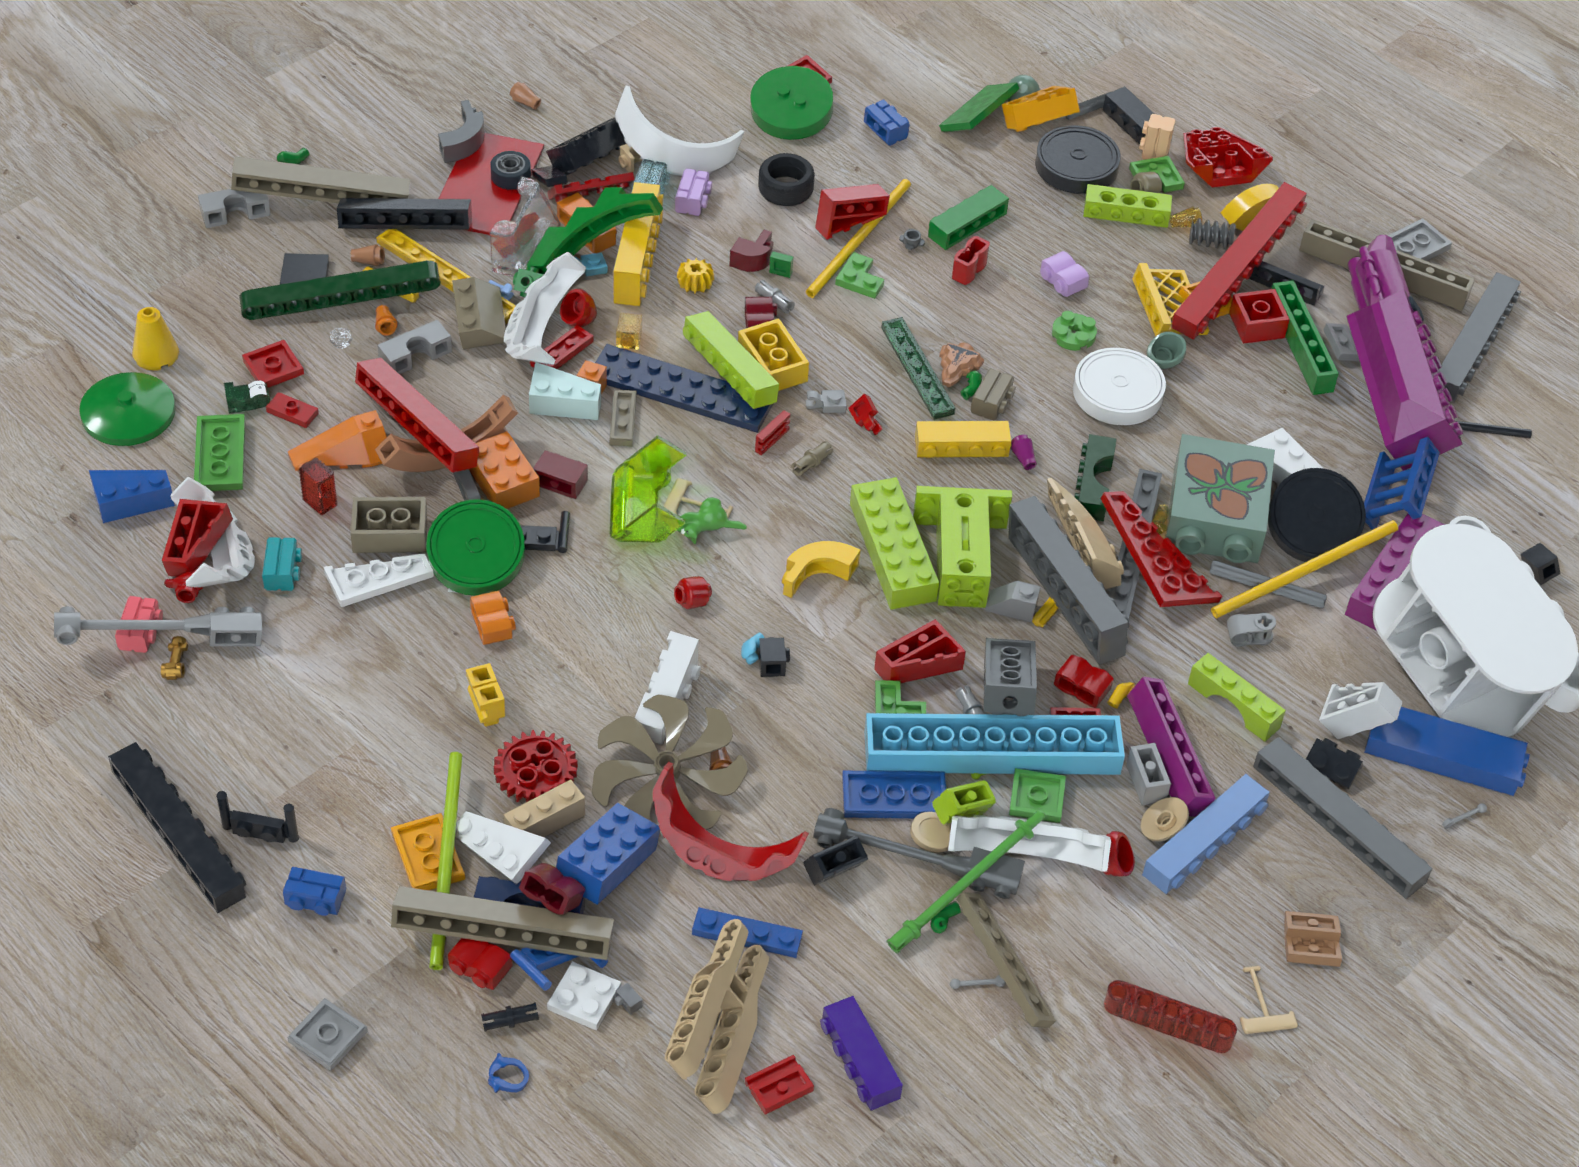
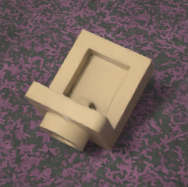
M627 144L620 146V156L618 159L621 167L625 168L628 172L634 173V163L642 161L641 156Z

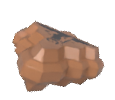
M964 342L958 345L951 343L943 345L939 357L942 358L940 365L943 368L941 373L942 385L951 387L971 371L979 370L984 363L980 353L974 351L970 344Z

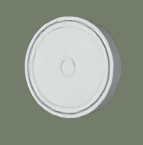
M1105 348L1090 353L1080 361L1075 373L1073 394L1078 405L1091 417L1113 425H1133L1150 419L1158 412L1162 405L1166 381L1160 367L1149 357L1130 349Z

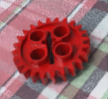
M534 730L531 731L530 736L521 732L520 739L512 736V744L506 741L503 742L504 749H498V756L494 757L493 767L496 783H500L501 791L507 790V797L516 794V802H519L522 798H526V802L569 780H572L574 783V778L577 777L578 761L575 751H571V744L564 745L563 737L555 740V733L546 737L544 730L540 736H536Z

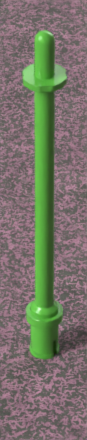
M1041 810L1036 811L1025 822L1018 819L1015 822L1017 829L920 916L915 920H906L902 924L903 927L890 939L886 940L892 951L898 954L913 939L917 940L921 936V928L1015 844L1023 837L1029 840L1033 838L1032 829L1045 818V813Z

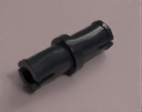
M536 1002L511 1008V1005L505 1006V1010L481 1014L483 1022L494 1020V1022L483 1024L484 1032L505 1026L514 1028L515 1024L539 1020L538 1012L526 1014V1012L537 1010Z

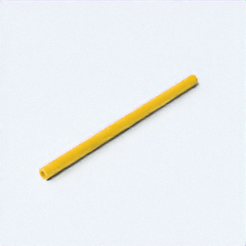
M903 179L889 194L887 213L910 188L911 183L909 180ZM884 216L862 225L806 289L808 297L814 298Z
M1391 520L1212 607V615L1217 619L1398 531V525L1394 520Z

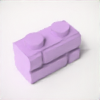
M687 168L684 170L675 197V211L677 213H689V215L699 216L702 208L707 207L708 195L706 194H711L712 181H709L708 172L699 170L696 172V170Z

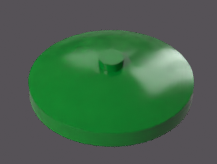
M126 372L108 376L92 385L82 397L79 412L84 429L94 439L109 445L131 446L150 441L162 434L173 421L176 408L173 393L162 380L145 373Z

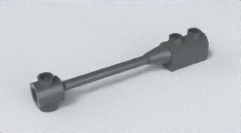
M826 808L824 814H819L813 838L818 839L817 845L825 849L832 847L833 844H839L845 839L848 840L857 836L862 844L940 865L961 878L992 852L974 847L971 857L956 855L943 856L850 830L846 820H844V813L834 808ZM1003 855L969 885V888L982 892L985 887L995 889L994 894L997 897L1009 899L1010 894H1017L1025 861Z

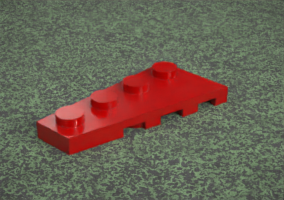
M629 172L607 176L604 178L605 180L594 178L585 181L581 185L579 181L571 182L564 185L563 188L562 184L555 185L547 192L549 200L555 199L556 202H559L576 193L586 197L592 191H597V194H601L604 188L617 186L625 189L630 187L629 184L635 181L634 174Z

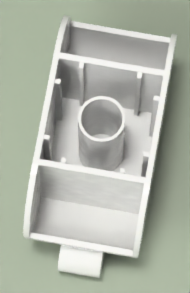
M1458 516L1451 520L1449 524L1441 525L1424 534L1412 550L1410 563L1398 579L1389 583L1376 599L1373 609V620L1381 639L1438 716L1446 720L1511 737L1519 733L1544 705L1558 712L1565 713L1579 708V653L1575 634L1565 619L1561 606L1556 601L1551 600L1534 579L1530 566L1520 561L1504 541L1492 534L1490 529L1475 517Z

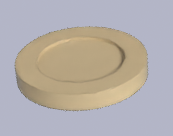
M924 812L914 818L910 827V834L914 842L921 848L930 852H945L949 848L952 823L943 825L936 812Z

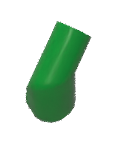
M976 370L966 375V378H969V385L960 391L961 396L965 400L974 396L982 382V375Z

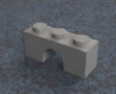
M226 189L198 195L200 212L206 228L227 224V214L235 210L244 211L248 215L249 220L270 216L267 194Z
M438 320L377 345L378 357L382 358L399 374L412 369L411 355L414 353H425L431 360H434L452 352L451 335Z

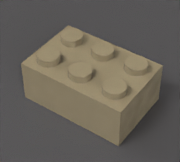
M353 497L350 533L353 553L426 552V497Z

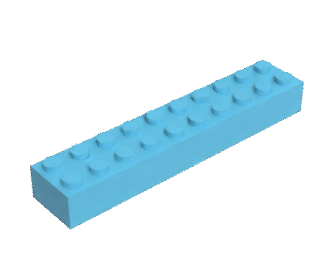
M866 713L864 730L866 771L1014 774L1015 768L1050 774L1121 775L1125 758L1120 716Z

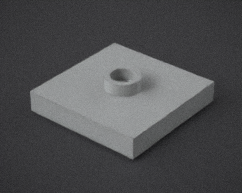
M324 998L287 1038L288 1042L332 1071L368 1032L366 1025Z

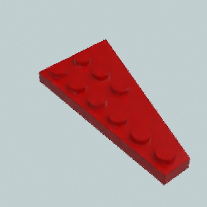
M1124 491L1103 493L1100 499L1159 607L1220 602L1223 596L1218 591L1213 592L1207 585L1208 580L1203 575L1198 576L1191 568L1192 563L1168 538L1163 539L1157 532L1158 527L1153 522L1148 523L1141 515L1142 510Z

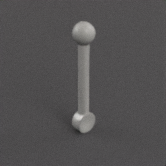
M1480 803L1477 805V808L1453 819H1446L1442 825L1445 829H1448L1454 823L1479 812L1485 813L1487 806L1484 803Z
M998 975L995 979L967 981L952 979L950 986L953 989H958L960 986L989 984L1003 987L1006 982Z

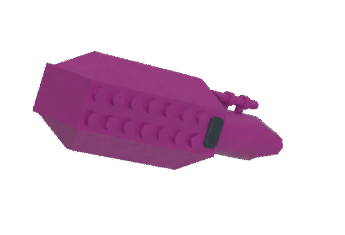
M1378 235L1368 248L1362 246L1359 249L1361 257L1352 258L1347 264L1352 278L1351 286L1359 310L1346 317L1387 450L1394 459L1416 453L1420 439L1429 437L1440 452L1439 455L1463 445L1460 437L1463 431L1460 424L1455 421L1458 415L1454 406L1449 403L1452 401V397L1448 389L1444 387L1447 381L1443 373L1439 372L1442 366L1438 357L1434 356V353L1437 352L1435 345L1428 338L1431 336V332L1427 324L1423 322L1424 316L1413 297L1410 296L1392 237ZM1412 464L1400 468L1404 471L1411 468Z

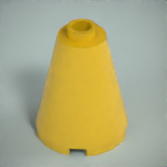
M154 307L141 309L137 313L132 350L133 359L139 367L146 370L157 371L161 370V366L168 364L169 367L173 365L178 359L179 348L160 311Z

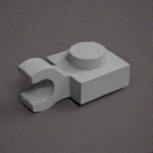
M821 390V395L817 391H807L808 400L805 401L807 409L822 408L823 413H846L847 406L844 390Z

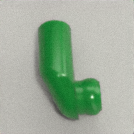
M304 147L296 153L282 151L278 153L277 161L300 164L310 156V153Z
M957 901L949 903L931 919L930 926L935 933H943L947 929L949 918L961 913Z

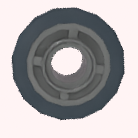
M504 151L494 156L490 162L491 180L500 188L507 190L519 189L528 184L531 179L530 160L521 152Z

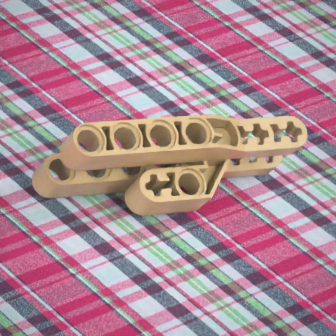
M739 919L730 920L723 926L710 962L694 975L665 1053L667 1063L680 1078L687 1080V1077H690L698 1070L701 1060L705 1058V1049L713 1035L721 1010H723L694 1091L698 1099L712 1114L724 1111L732 1099L757 1026L758 991L769 962L768 954L760 945L749 947L741 957L749 932ZM740 957H741V960H740L738 969H737V971H736V968H737L739 959H740Z

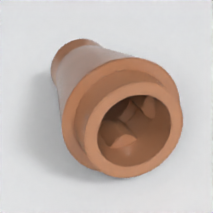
M517 82L510 90V96L513 101L529 106L534 110L541 104V99L525 83Z
M375 244L351 249L350 257L352 262L378 266L384 263L385 251L382 246Z

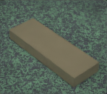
M613 390L609 446L633 447L636 391Z

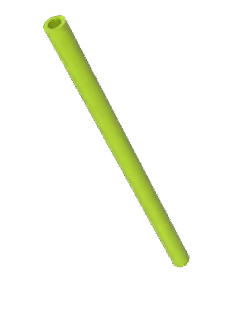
M451 752L449 755L436 891L450 894L463 756L460 752ZM432 933L429 968L432 970L443 969L446 935Z

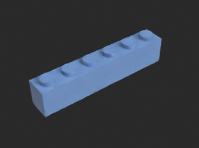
M1245 774L1146 860L1142 875L1165 894L1173 888L1178 889L1184 883L1186 876L1190 873L1195 874L1202 866L1203 861L1207 858L1209 860L1217 854L1220 846L1223 844L1227 845L1233 840L1238 830H1245L1255 815L1260 816L1265 812L1268 807L1266 802L1270 792Z

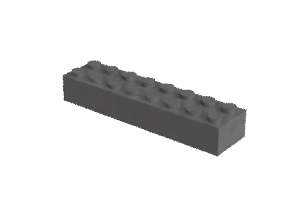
M1036 496L1009 504V540L1051 599L1054 600L1056 606L1096 662L1102 665L1125 656L1126 645L1128 644L1127 630L1129 628L1127 616L1120 612L1115 600L1108 596L1102 582L1097 581L1089 565L1086 566L1083 562L1081 554L1072 547L1068 536L1061 532L1057 521L1050 517L1046 506L1043 503L1041 504Z

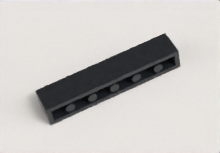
M340 198L337 206L338 229L469 230L472 222L471 199Z

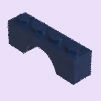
M479 876L474 898L546 908L541 901L530 899L520 890L521 881L516 885L513 881L502 880L497 877ZM582 897L580 905L568 912L584 914L585 898Z

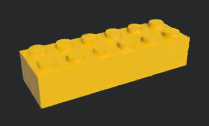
M634 182L632 193H654L663 206L664 195L660 194V185ZM663 211L660 215L645 216L625 222L613 271L615 304L640 306L641 299L646 298L647 285L645 282L649 283L650 269L648 267L652 268L654 255L652 253L656 252L657 240L655 238H659L660 225L658 223L662 224Z

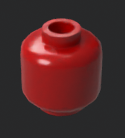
M701 576L683 578L674 589L676 602L685 609L706 606L712 595L711 585Z

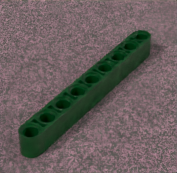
M421 261L243 291L239 295L242 317L247 320H256L437 289L441 281L437 263L434 261Z

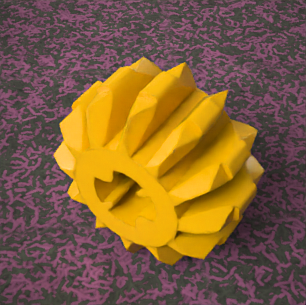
M687 258L686 262L680 264L677 271L680 288H685L686 292L693 291L694 294L697 291L704 293L705 289H711L714 280L712 265L706 263L705 259L699 261L697 258L695 260Z

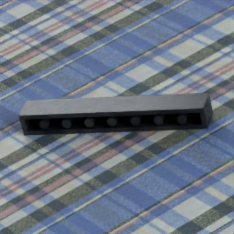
M134 742L108 756L112 773L217 914L245 899L244 886H246V881L239 871L237 873L234 872L231 860L225 853L222 855L219 852V846L214 837L206 835L203 823L199 818L194 819L188 803L185 800L181 802L178 798L179 794L176 787L172 783L168 784L165 781L166 777L160 766L155 767L153 765V760L148 750H142L137 742Z

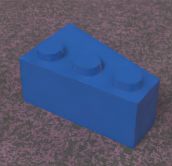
M89 470L92 488L103 523L175 506L174 501L171 499L172 489L166 470Z

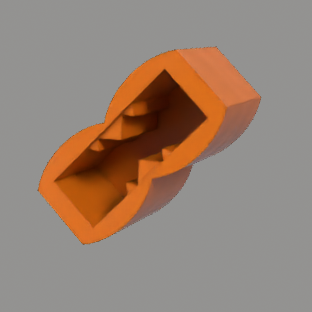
M499 591L470 597V609L483 645L512 639V631L516 630L513 616H509L507 613L509 606L506 597L502 598Z

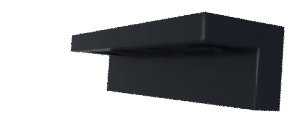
M1264 261L1258 267L1255 266L1253 268V272L1249 277L1250 280L1272 288L1273 283L1294 280L1303 301L1315 306L1324 290V286Z

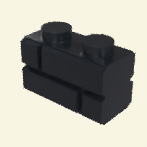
M855 836L813 854L803 863L815 886L860 866L868 860V856L859 837Z

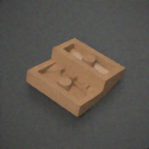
M1285 911L1284 931L1287 962L1340 967L1342 955L1339 943L1341 936L1339 917L1335 915Z

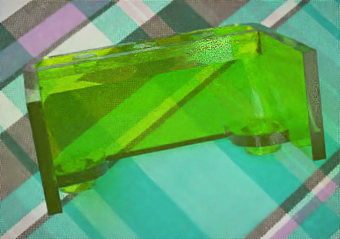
M657 435L615 469L611 482V538L618 542L659 543L666 540L669 535L686 523L685 519L658 504V491L670 483L671 467L686 456L684 450Z

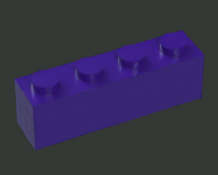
M854 996L823 1007L822 1019H820L821 1028L825 1035H830L836 1056L843 1059L848 1078L850 1080L853 1079L856 1083L857 1094L861 1102H866L870 1111L901 1099L903 1084Z

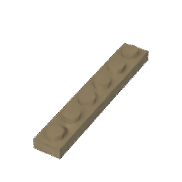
M962 892L956 899L962 908V913L970 921L975 935L981 940L986 948L987 955L998 968L999 975L1011 990L1013 999L1023 1010L1026 1021L1032 1027L1050 1028L1056 1022V1019L980 894Z

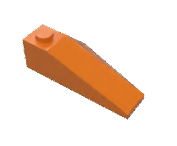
M374 410L353 416L289 450L288 456L295 471L322 470L327 466H340V469L348 468V465H362V468L374 467L383 464L375 449L387 436L378 413Z

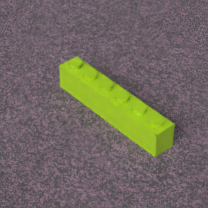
M709 311L685 317L683 327L685 339L704 356L708 363L742 396L744 401L753 409L777 403L779 383Z

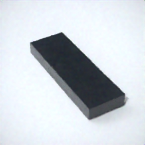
M552 165L531 169L532 177L547 187L568 183L567 175Z

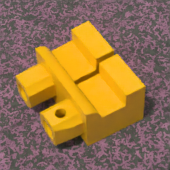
M487 663L466 669V677L469 682L467 690L480 723H483L486 727L498 724L499 718L505 717V699L491 664Z

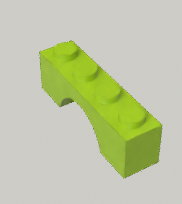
M1207 653L1192 665L1188 685L1206 698L1211 695H1219L1232 702L1241 713L1245 728L1261 740L1267 741L1281 728L1286 710L1210 653Z

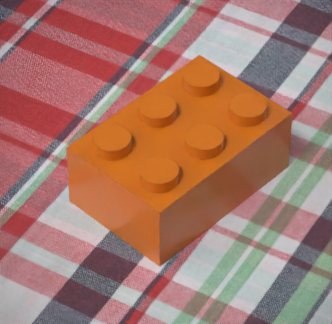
M508 431L476 443L479 446L477 467L471 468L469 471L489 501L509 509L540 497L539 476Z

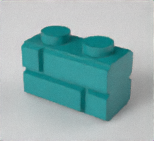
M269 537L267 539L262 573L265 590L277 591L280 589L281 591H292L294 589L295 581L300 579V567L297 566V562H302V548H298L297 539H281L277 537Z

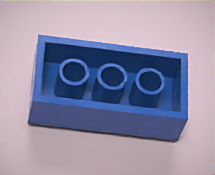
M616 803L558 856L556 868L563 876L571 877L581 883L585 888L583 897L598 905L656 851L660 834L659 825Z

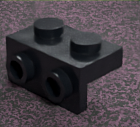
M1317 738L1306 760L1331 781L1349 789L1357 773L1363 767V761L1359 760L1361 756L1348 749L1346 753L1337 748L1338 744L1327 738H1324L1323 741Z

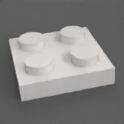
M572 961L547 1003V1010L597 1031L616 998V990L621 987V982Z

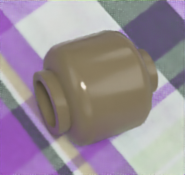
M1139 172L1133 177L1130 189L1161 193L1162 181L1155 172Z

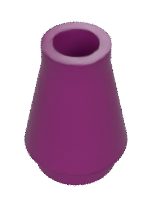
M1025 434L1014 437L1011 440L1010 447L1025 470L1035 468L1037 462L1035 460L1032 439L1028 438Z

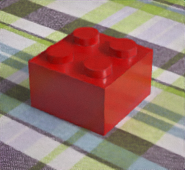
M1275 289L1233 294L1229 315L1243 344L1285 338L1290 319Z

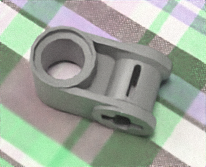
M1236 614L1229 617L1226 621L1230 641L1234 646L1267 645L1273 640L1272 630L1276 626V619L1271 614Z

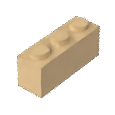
M569 780L503 814L504 824L545 837L585 816V797L573 781Z

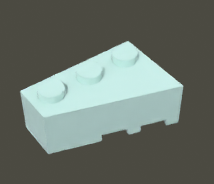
M535 362L529 391V414L590 420L599 419L601 384Z

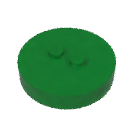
M800 66L779 67L765 73L755 82L750 95L751 115L756 125L773 137L786 140L807 138L820 132L829 123L833 114V91L829 82L814 70Z
M473 499L449 506L435 518L427 535V556L435 577L444 586L460 594L476 596L499 591L513 581L524 562L525 541L523 530L518 520L509 510L491 501Z

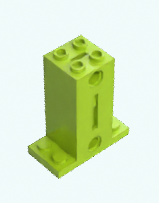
M916 486L913 509L915 524L936 525L937 579L939 581L938 606L986 607L991 580L989 528L1007 529L1012 490Z

